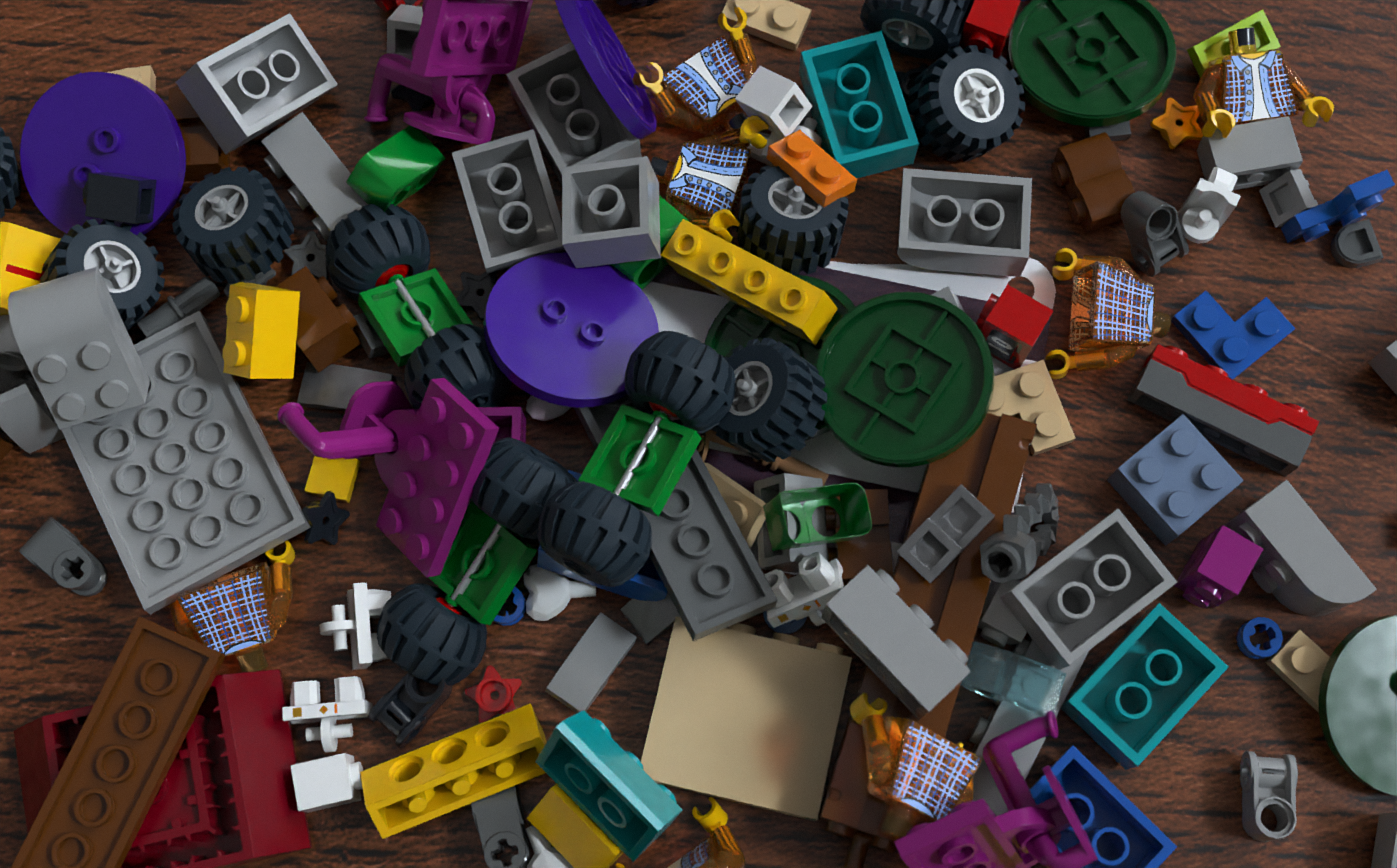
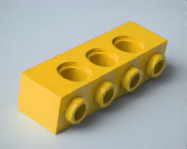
M682 219L661 253V256L677 273L815 346L838 309L822 289L685 219Z
M531 703L361 771L365 807L382 839L546 773L535 762L547 741Z

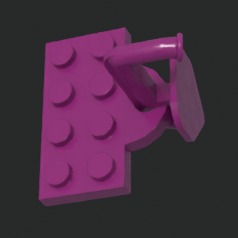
M424 0L422 5L423 18L419 34L412 46L413 59L410 60L393 53L384 54L379 58L369 95L367 116L364 117V120L366 122L389 121V117L386 116V106L393 81L432 97L436 103L434 110L405 112L403 121L408 125L435 136L476 145L490 142L495 126V113L484 94L488 89L493 74H507L515 70L533 0ZM470 111L478 114L476 123L462 118L463 114L465 115Z
M445 378L430 380L420 409H413L403 391L394 381L365 384L349 400L339 431L319 432L305 418L303 407L299 403L289 402L281 406L277 413L279 422L285 425L314 456L326 459H354L369 457L375 454V463L380 478L389 489L376 526L426 577L440 575L473 495L474 484L486 463L499 427Z
M1050 710L1044 716L1031 719L991 739L983 749L984 761L1009 812L995 816L984 798H981L975 802L968 801L957 805L951 810L949 815L931 824L923 823L913 827L905 837L895 841L901 859L909 868H1031V866L1038 862L1047 868H1082L1098 860L1074 808L1050 766L1047 765L1042 770L1055 796L1037 805L1012 755L1013 752L1041 738L1051 736L1055 739L1058 737V726L1053 711ZM1072 826L1080 843L1060 852L1057 847L1061 838L1060 832Z

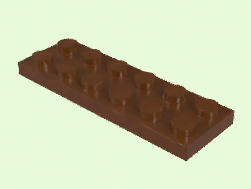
M139 616L11 868H121L226 655Z

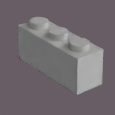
M303 112L261 140L269 153L264 158V161L278 179L284 175L288 178L293 186L287 190L302 210L309 206L317 217L312 220V223L326 241L331 231H335V226L342 219L345 220L348 217L347 215L354 210H361V207L368 205L346 183L351 173Z

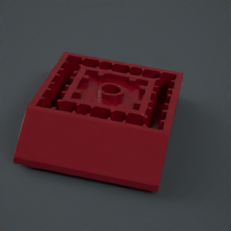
M280 669L215 676L121 868H230L312 848L306 812L298 811L290 766L297 764L290 721H283L282 707H287V701ZM93 705L42 716L14 730L27 833H29Z

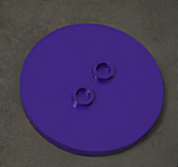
M555 0L562 22L582 63L621 123L638 139H643L655 132L657 127L656 117L646 90L634 84L633 75L637 71L617 35L593 0Z
M86 72L61 80L48 89L36 102L23 129L20 162L25 185L33 202L54 226L66 234L70 228L76 224L82 226L86 220L96 219L99 225L103 221L100 218L85 216L86 205L83 202V188L88 181L89 173L110 172L157 180L153 222L132 224L114 221L115 226L120 227L122 223L132 226L130 232L138 235L141 232L144 235L159 225L174 207L184 182L186 152L181 130L174 115L154 91L139 81L120 74Z
M548 253L534 256L519 262L506 271L498 279L489 295L483 322L484 336L489 353L496 365L510 381L528 394L543 401L561 406L580 408L605 405L626 396L625 372L632 352L645 339L659 332L654 309L647 296L635 282L611 265L576 268L568 253Z

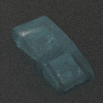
M974 641L966 667L971 672L961 681L960 686L996 702L1006 700L1037 715L1044 716L1050 710L1053 713L1055 712L1066 673L1019 654Z

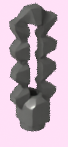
M1038 483L1035 493H1027L1025 495L1024 504L1014 506V515L1005 514L1003 516V531L989 536L980 545L982 574L986 575L989 579L999 583L1010 580L1023 581L1025 576L1035 567L1038 556L1046 555L1050 545L1056 543L1060 518L1058 516L1059 500L1054 493L1051 483ZM1044 521L1043 525L1035 527V532H1030V527L1033 524Z

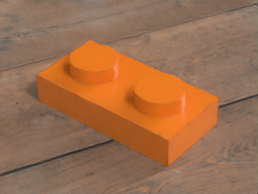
M801 130L768 146L766 159L775 167L779 166L818 205L820 204L822 207H825L855 191L857 178Z

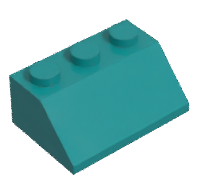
M584 710L563 720L555 727L535 761L633 862L682 812V809L676 804L673 793L667 787L657 784L644 771L640 760L633 753L624 751L611 738V734L605 724L596 718H591Z

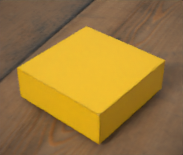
M314 456L304 491L309 495L323 497L327 491H331L335 494L336 501L350 503L361 462L356 458L326 459Z

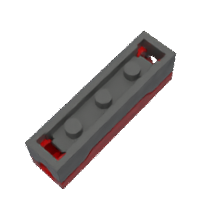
M1158 344L1148 355L1142 367L1143 369L1140 371L1128 396V401L1171 422H1174L1184 414L1206 439L1285 477L1299 468L1312 440V435L1315 433L1320 422L1308 416L1307 410L1292 403L1282 404L1268 397V393L1259 386L1253 384L1243 385L1228 378L1227 372L1217 366L1208 364L1203 366L1189 359L1188 354L1177 347L1169 345L1163 347Z

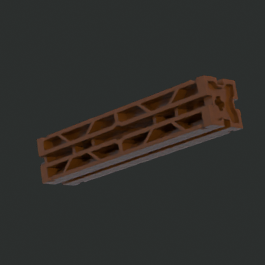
M987 413L980 427L964 445L948 456L926 465L902 545L960 485H963L995 517L932 583H929L901 555H898L893 572V580L900 588L896 594L909 608L913 604L918 605L933 621L934 625L930 629L943 643L947 639L953 641L967 658L970 654L991 583V579L982 574L980 545L989 536L1003 531V516L1011 514L1029 454L1028 447L1033 440L1037 427L1035 423L1003 413L1001 417ZM865 664L854 700L862 693H867L869 704L878 697L887 702V710L879 717L884 741L886 736L883 734L887 735L885 728L888 729L886 723H889L890 719V724L894 725L895 722V726L898 727L899 724L902 730L904 727L912 731L909 727H912L913 722V728L920 730L921 726L922 732L926 733L927 729L928 735L934 737V734H936L935 739L942 742V739H945L961 682L930 712L918 720ZM851 714L846 724L826 789L825 799L822 802L817 820L826 822L824 831L843 838H852L844 867L863 868L869 846L888 853L899 854L895 841L905 837L910 829L917 826V821L922 817L923 812L918 809V813L914 816L872 793L875 783H872L871 780L877 782V778H872L875 773L874 769L878 766L876 763H879L877 757H881L879 751L882 752L883 748L880 750L872 748L868 726L857 723ZM913 730V733L919 735V732ZM889 731L888 736L892 737V732ZM899 736L898 740L903 742V738ZM887 737V741H886V742H889V743H890L891 738H890V737ZM929 737L926 738V740L932 742L933 740ZM936 741L933 742L937 746H940V743ZM897 742V747L901 749L902 743ZM896 748L895 752L900 754L901 750ZM884 749L883 753L887 754L888 750ZM894 754L893 758L898 760L899 756ZM882 755L881 759L885 760L886 756ZM892 760L891 764L896 766L897 761ZM878 766L877 770L881 772L882 767ZM890 766L889 769L894 771L895 767ZM876 771L875 776L879 777L880 772ZM888 771L887 775L892 776L893 772ZM887 813L904 821L897 838L891 837L880 830Z

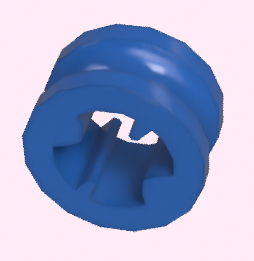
M514 587L510 593L514 595L512 602L517 607L516 611L511 615L508 611L505 612L506 616L496 615L493 621L497 624L512 626L524 617L526 600L517 587Z
M1257 617L1242 624L1238 629L1236 640L1240 651L1244 655L1252 659H1264L1277 653L1282 645L1283 636L1278 624L1273 620ZM1255 627H1260L1259 633L1266 631L1269 636V641L1263 643L1264 650L1259 649L1260 644L1253 646L1249 636L1255 634Z

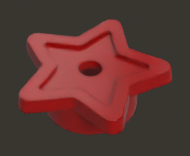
M487 666L483 680L464 691L466 696L478 703L479 722H486L498 713L503 715L515 710L513 696L520 688L522 680L518 678L502 679L493 666ZM494 691L499 693V697L496 700L491 698V693Z

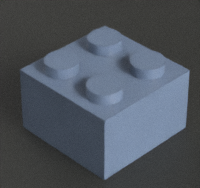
M1184 414L1123 463L1107 479L1111 486L1165 546L1182 534L1244 481Z

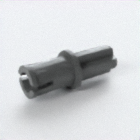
M203 277L175 298L169 295L166 303L137 322V324L148 338L200 311L220 296V291L209 277Z

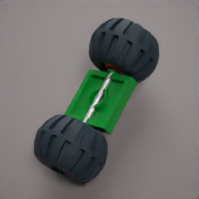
M369 204L361 207V210H354L348 214V217L345 220L342 219L335 226V231L332 230L328 237L325 255L326 266L333 283L346 296L358 301V305L397 366L406 365L404 385L412 407L420 409L430 380L437 378L448 380L476 407L499 406L509 393L512 381L503 374L489 353L484 329L473 325L436 268L428 270L430 264V242L422 223L409 211L397 205L394 206V204H390L385 212L378 206Z
M674 331L657 332L645 339L632 352L625 372V390L631 402L639 410L623 404L620 406L579 480L569 483L556 491L543 507L538 523V541L541 548L547 555L565 568L594 583L608 587L620 586L632 579L644 566L652 546V529L649 520L639 510L659 517L702 439L699 435L718 425L732 406L736 392V378L732 367L713 348L686 334Z
M503 438L494 442L486 463L474 484L472 501L467 507L440 575L428 577L439 588L428 584L414 583L395 593L384 605L377 625V641L383 653L404 671L430 684L438 686L439 682H442V678L447 680L448 686H451L465 679L480 664L484 655L487 640L485 624L491 625L538 551L520 535L538 540V523L544 505L556 491L569 483L577 481L576 478L554 459L520 440Z

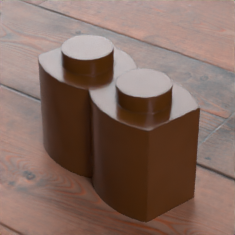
M1103 132L1058 148L1054 163L1051 165V170L1056 184L1059 187L1064 186L1070 196L1068 210L1072 220L1076 224L1080 223L1086 233L1122 221L1120 213L1122 205L1126 198L1135 193V190L1126 172L1122 169L1118 153L1108 134Z

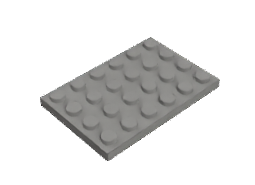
M200 311L134 345L150 379L145 404L61 429L142 607L149 614L164 608L181 597L311 528L234 375L223 373V353L205 317Z

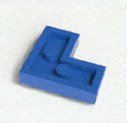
M1384 170L1350 184L1333 200L1294 215L1281 227V230L1288 243L1301 237L1304 238L1305 242L1313 241L1327 234L1330 231L1328 226L1341 221L1344 227L1365 218L1367 211L1384 202L1382 195L1390 190L1395 183L1388 170Z
M1204 291L1170 320L1209 365L1223 369L1227 372L1228 378L1232 380L1296 329L1267 297L1234 322L1207 291Z

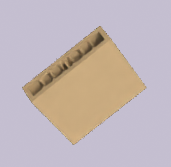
M675 617L641 759L644 771L657 784L816 821L852 657L842 655L843 648L831 644L817 643L816 649L799 645V638L788 634L774 633L772 639L755 635L756 628L740 623L729 626V629L724 628L693 641L681 617Z

